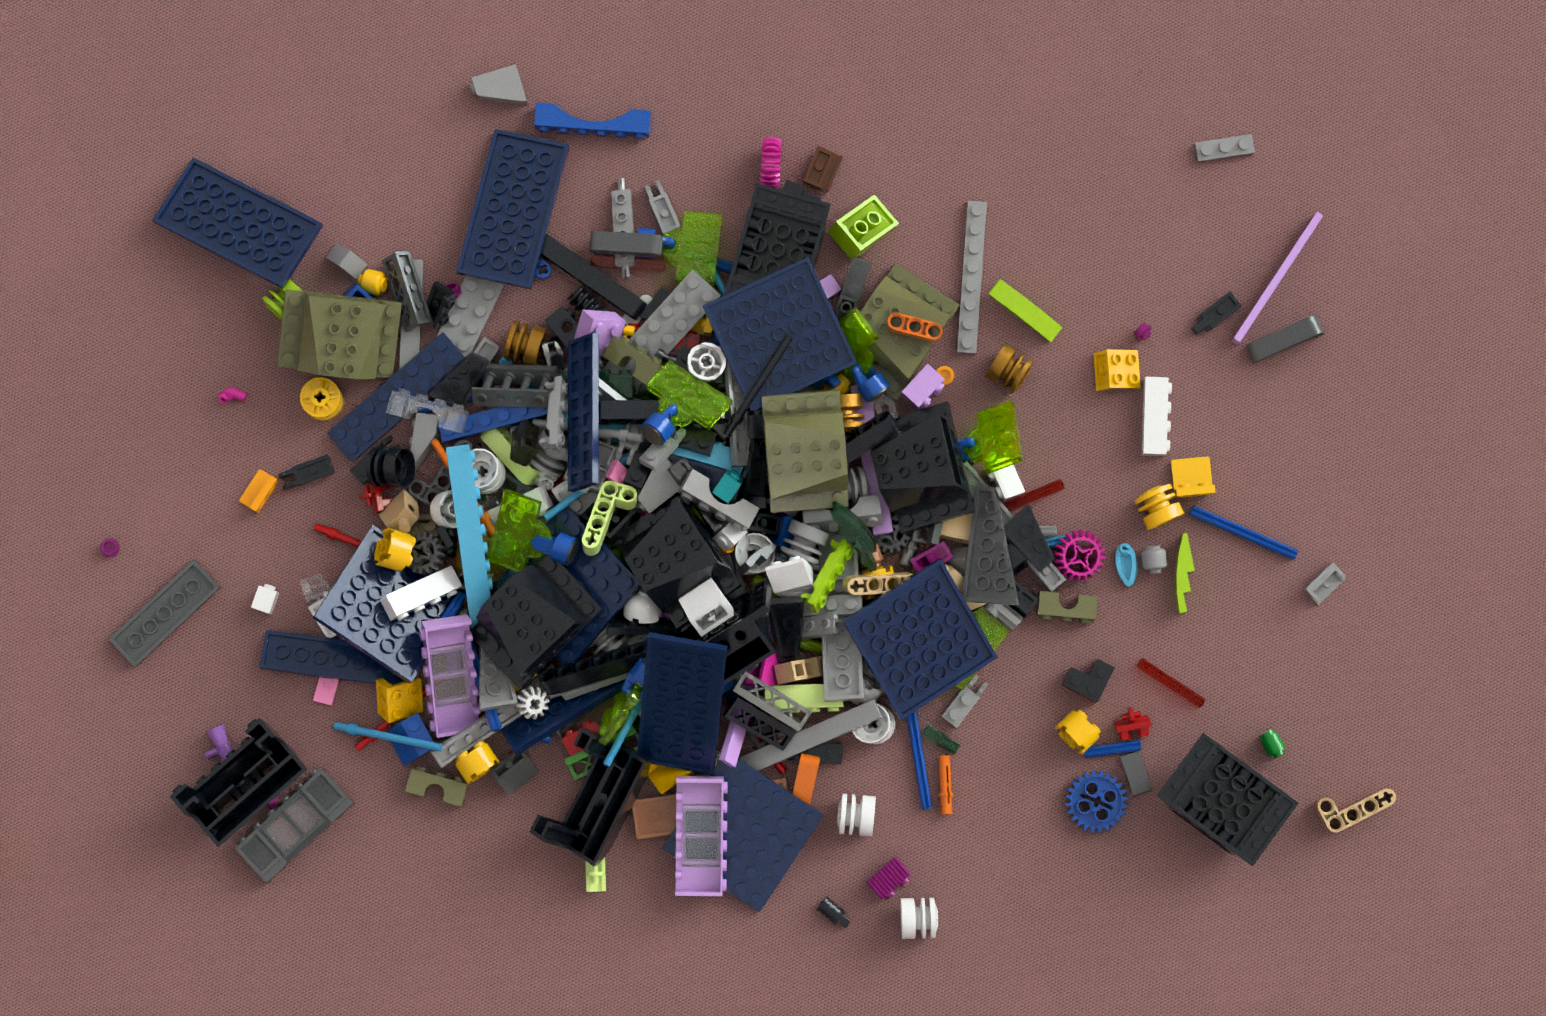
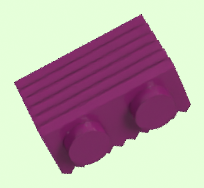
M895 856L868 879L866 883L881 900L883 898L887 900L895 893L894 888L898 885L903 887L910 880L908 876L911 874Z

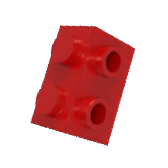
M589 720L581 724L583 728L603 734L597 721L592 723ZM572 729L564 733L565 737L561 739L570 757L584 750L573 745L580 730L575 732Z

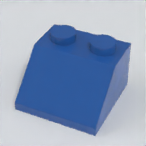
M419 713L412 715L387 731V733L435 742ZM390 741L404 767L430 753V749Z

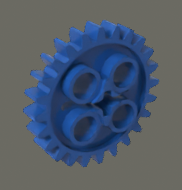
M1092 770L1091 776L1084 772V779L1077 776L1079 782L1072 781L1071 783L1074 788H1067L1071 795L1065 796L1066 799L1070 800L1065 806L1071 808L1067 811V814L1073 813L1074 816L1070 820L1077 819V827L1083 824V831L1090 827L1091 833L1094 832L1095 828H1097L1098 833H1101L1102 827L1109 831V825L1114 828L1116 827L1115 820L1122 822L1119 815H1126L1122 811V808L1128 807V805L1123 804V801L1127 800L1128 797L1122 796L1126 789L1120 790L1123 783L1116 784L1117 777L1109 779V772L1105 776H1103L1102 770L1099 771L1098 775ZM1089 783H1093L1096 786L1097 790L1094 794H1089L1086 790ZM1107 791H1111L1114 794L1112 802H1107L1104 799V794ZM1083 793L1093 799L1097 798L1098 796L1099 801L1104 804L1112 806V810L1107 809L1102 805H1097L1095 807L1093 806V801L1085 799L1080 795ZM1081 801H1085L1089 805V809L1086 812L1079 810L1078 806ZM1099 809L1106 811L1107 816L1104 820L1097 818L1096 813Z

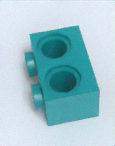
M727 469L712 493L726 503H729L743 482L742 475L734 469L731 471Z

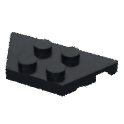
M618 612L607 627V635H648L649 632L663 635H681V629H676L673 622L666 620V618L659 617L657 622L642 624L639 623V619L633 618V622L629 621L624 617L623 612Z

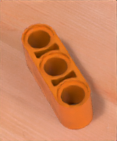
M892 313L887 320V327L891 332L935 343L941 339L943 334L940 324L909 315ZM898 318L901 321V325L893 327L890 321ZM912 323H917L920 326V330L912 332L909 326ZM936 328L939 331V335L931 337L928 333L929 329Z
M801 753L793 794L810 805L820 757Z

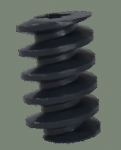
M586 285L575 290L567 299H571V306L576 305V311L607 310L606 307L600 309L602 302L594 303L597 298L596 296L589 298L591 291L584 292Z

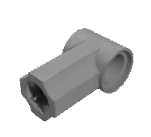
M987 603L983 607L986 613L1000 620L1012 631L1024 618L1009 605Z

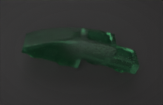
M837 501L832 502L833 510L830 512L833 521H837L839 524L838 531L841 538L845 537L847 544L853 542L855 550H859L861 553L860 561L863 567L866 566L869 573L875 571L876 560L873 553L877 552L876 541L871 532L851 510Z

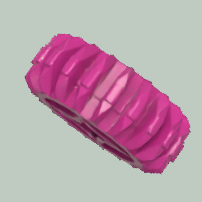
M764 137L762 140L760 184L778 188L780 184L781 140L775 137Z
M1080 529L1077 533L1076 530H1072V536L1066 532L1065 536L1067 539L1060 537L1059 540L1062 544L1055 545L1059 551L1053 552L1054 555L1058 556V558L1054 559V562L1060 563L1056 568L1062 570L1061 574L1063 576L1067 575L1069 580L1074 577V580L1078 582L1081 577L1083 581H1086L1087 574L1090 578H1093V571L1096 573L1100 572L1097 566H1104L1100 559H1105V556L1100 555V553L1104 552L1105 548L1100 547L1102 541H1096L1098 536H1091L1092 532L1090 531L1085 533L1083 529ZM1086 540L1090 545L1080 548L1075 541ZM1070 547L1071 553L1065 558L1066 551ZM1078 551L1083 553L1081 560L1076 558ZM1093 551V558L1091 563L1089 564L1088 557L1090 554H1092ZM1079 563L1084 569L1072 570L1069 568V565Z

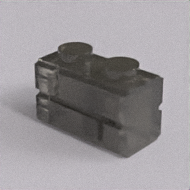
M522 420L518 427L513 430L510 459L513 462L527 466L531 459L537 455L539 427L527 420Z

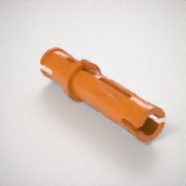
M950 755L938 756L940 815L953 814L952 797L954 795L951 791Z

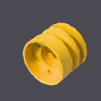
M323 377L313 378L303 386L300 393V402L303 409L315 420L330 421L342 411L344 405L343 394L339 387L330 379ZM322 394L325 399L319 402L316 398Z
M1171 484L1154 487L1142 493V495L1134 500L1135 505L1143 502L1145 506L1138 509V512L1147 510L1149 512L1142 519L1147 531L1184 514L1179 502L1172 504L1169 502L1176 495L1175 492L1169 495L1165 494V492L1172 489Z

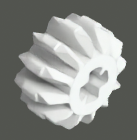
M529 686L528 692L522 689L523 696H517V699L520 700L516 705L520 708L518 712L521 715L524 714V717L527 719L531 716L533 719H537V714L544 716L542 710H548V706L545 704L550 702L546 698L547 693L541 691V688L538 686L535 689Z

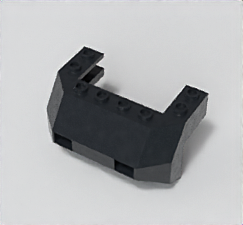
M261 718L258 720L254 719L247 725L248 729L245 732L251 738H245L241 742V747L236 751L232 750L226 755L227 759L225 761L217 763L211 768L212 772L209 775L198 779L197 785L194 788L187 784H180L173 789V794L170 796L185 815L193 818L217 847L222 845L307 770L303 761L291 747ZM274 763L276 767L265 776L263 772ZM234 799L236 802L222 813L220 810Z
M582 727L573 745L583 748L585 753L596 758L563 822L537 815L529 832L543 842L569 849L591 865L597 866L612 848L648 777L651 760L636 750L622 744L610 767L603 765V762L615 740L607 735Z

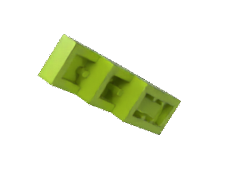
M998 279L988 292V295L1014 317L1019 318L1030 329L1035 330L1048 342H1052L1063 328L1001 279Z
M1187 533L1181 535L1176 556L1174 576L1177 614L1187 612L1184 594L1191 592L1187 573L1195 571Z

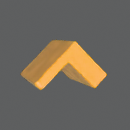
M259 469L239 501L259 513L279 483V480Z

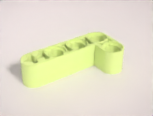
M505 427L481 434V439L518 480L526 485H536L535 480L538 479L541 471L528 461L526 457L528 452L515 438L512 439L511 434Z
M606 481L602 484L582 537V546L585 554L593 556L600 551L615 507L625 510H631L636 507L637 492L633 487L614 481ZM607 491H613V492H614V493L611 494V495L606 494ZM626 496L633 497L631 500L624 499ZM601 508H607V509H608V510L605 511V512L599 511V509H601ZM595 525H601V526H602V527L599 528V529L593 528V526H595Z

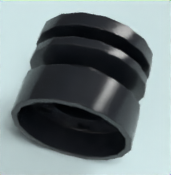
M407 447L372 448L366 460V475L370 484L374 487H408L415 475V459L411 450Z

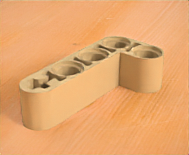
M901 572L852 575L844 578L842 588L852 595L883 594L914 574ZM892 578L894 584L892 587L888 588L887 582L889 579ZM874 579L875 586L870 589L868 586L869 582ZM855 582L857 584H861V587L853 586L852 588H850V585H853Z
M1381 789L1340 811L1332 799L1321 798L1316 802L1315 809L1325 829L1328 832L1337 833L1391 806L1396 801V794L1391 789ZM1384 794L1390 795V797L1388 798V802H1377L1378 799L1384 797ZM1323 801L1328 802L1330 805V809L1327 812L1321 810L1320 806ZM1366 801H1370L1373 804V809L1370 812L1364 808ZM1349 810H1353L1356 813V818L1353 821L1347 818ZM1333 818L1337 819L1339 823L1337 829L1330 827V821Z

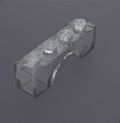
M399 388L398 392L392 390L386 413L410 419L415 412L421 409H430L438 417L440 428L461 434L464 433L469 412L464 410V406L453 403L451 407L445 405L446 401L435 398L433 402L427 400L428 396L417 393L415 397L410 395V391Z

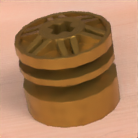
M515 320L505 339L504 359L509 360L514 352V362H517L520 355H524L523 364L537 365L542 354L539 347L541 341L546 339L547 329L534 325L531 332L528 333V324L524 322L521 330H519L520 321Z
M1005 343L990 366L985 378L994 384L1000 378L1005 379L1002 388L1005 389L1007 384L1011 383L1012 386L1008 392L1013 394L1015 390L1021 387L1028 376L1033 359L1029 357L1024 365L1021 362L1025 354L1020 355L1016 360L1014 358L1016 349Z
M861 394L840 395L845 434L852 432L865 423L856 422L865 418L864 414L855 413V411L864 408Z

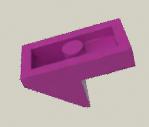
M942 540L938 545L923 549L911 558L910 561L918 572L937 559H941L945 563L952 559L953 556L944 540Z

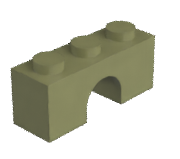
M613 336L602 356L615 365L624 368L627 362L634 358L636 370L632 376L647 386L655 387L666 369L661 364L662 360L653 355L649 357L646 355L647 351L638 345L634 347L631 345L632 341L624 336H621V338Z
M1040 591L1038 594L1037 616H1041L1042 620H1052L1053 617H1058L1063 622H1072V619H1079V623L1091 624V621L1096 620L1098 596L1078 595L1076 606L1072 609H1065L1059 603V593Z
M418 766L416 770L411 769L405 792L425 797L431 785L439 784L444 789L442 802L463 807L469 784H465L464 779L454 777L453 780L447 779V774L435 772V775L427 773L428 769Z

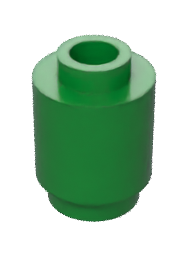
M1273 729L1259 736L1261 739L1260 743L1269 757L1273 756L1275 759L1284 754L1283 749L1286 747L1278 733L1274 732Z

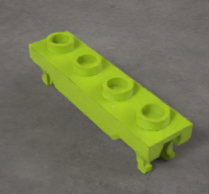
M842 539L841 542L831 540L830 545L833 547L832 550L834 552L829 554L814 581V591L812 594H801V598L805 600V605L809 604L811 606L810 610L816 614L825 606L826 598L833 591L838 576L842 575L845 563L852 557L853 549L849 540Z

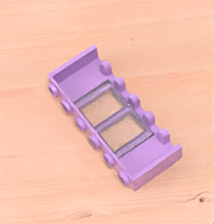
M468 615L421 621L422 629H419V635L424 645L421 648L422 658L426 660L423 672L424 676L428 679V684H425L427 696L430 697V702H427V708L432 720H429L430 731L434 732L437 738L455 735L478 720L479 714H481L477 703L479 692L475 685L477 674L473 666L475 655L471 647L473 636L469 628L472 622Z
M677 776L675 896H722L723 891H726L727 879H723V871H727V860H723V852H727V840H723V832L727 833V821H723V813H727V801H724V793L727 794L728 782H724V776Z

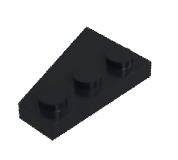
M471 351L428 391V395L463 411L472 394V387H476L489 363V359Z
M1028 503L1004 525L1006 537L1041 572L1054 560V557Z
M805 600L770 605L769 619L779 663L799 659Z

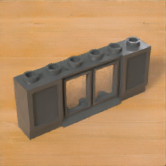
M322 768L314 770L309 775L310 779L305 784L302 782L294 789L296 791L295 794L291 797L289 795L280 802L282 806L277 810L272 809L265 816L267 819L262 824L258 822L251 829L253 832L248 837L244 835L237 842L236 851L266 883H270L271 879L278 872H281L292 859L299 856L306 846L312 844L314 839L326 831L333 821L340 818L346 809L355 804Z

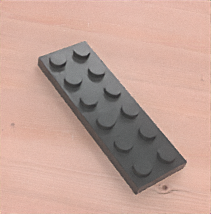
M193 559L116 631L109 640L136 668L221 587Z

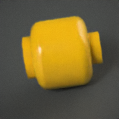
M367 269L363 274L359 275L358 285L368 294L379 296L382 292L386 291L388 279L381 271Z

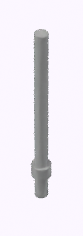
M533 419V426L546 427L547 420ZM566 423L564 431H568V423ZM599 428V436L618 438L619 441L643 442L644 439L643 434L631 433L629 430L620 429V431Z

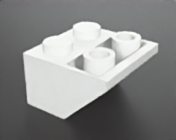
M1010 456L988 465L986 475L990 482H994L998 499H1001L1002 503L1025 493Z
M800 556L791 557L789 561L783 563L781 561L772 562L770 566L765 567L773 592L779 597L813 588L815 579L812 565L805 559L800 558Z
M711 577L678 599L689 621L701 637L734 616L732 605Z

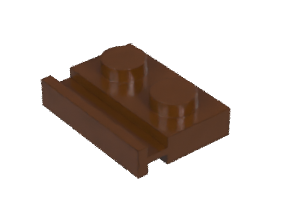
M817 146L803 182L829 192L843 156Z

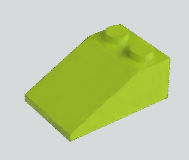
M873 195L837 220L828 233L852 261L853 256L858 257L899 223L880 200Z

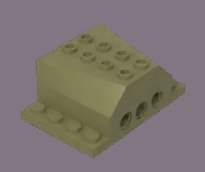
M895 263L889 274L877 286L845 337L856 361L860 358H866L877 373L881 372L890 385L889 390L885 394L897 401L901 392L908 385L935 343L891 332L887 327L889 316L892 313L909 315L938 323L944 330L960 305ZM898 318L890 321L893 327L901 325V321ZM912 323L909 326L912 332L920 330V326L917 323ZM931 328L928 331L931 337L939 335V331L936 328Z
M286 289L277 366L297 368L298 371L316 375L350 379L392 377L402 302Z
M840 390L761 396L770 512L848 506V468Z

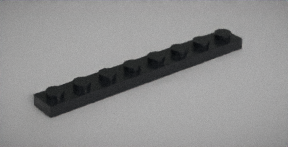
M681 346L675 364L658 400H680L691 375L687 367V357L691 349ZM645 437L643 442L640 443L623 481L624 484L638 490H642L650 468L639 463V458L652 445Z

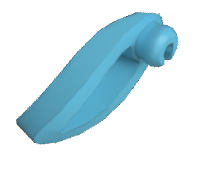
M1122 543L1116 550L1115 567L1120 580L1127 587H1131L1135 583L1138 561L1133 548L1127 543Z

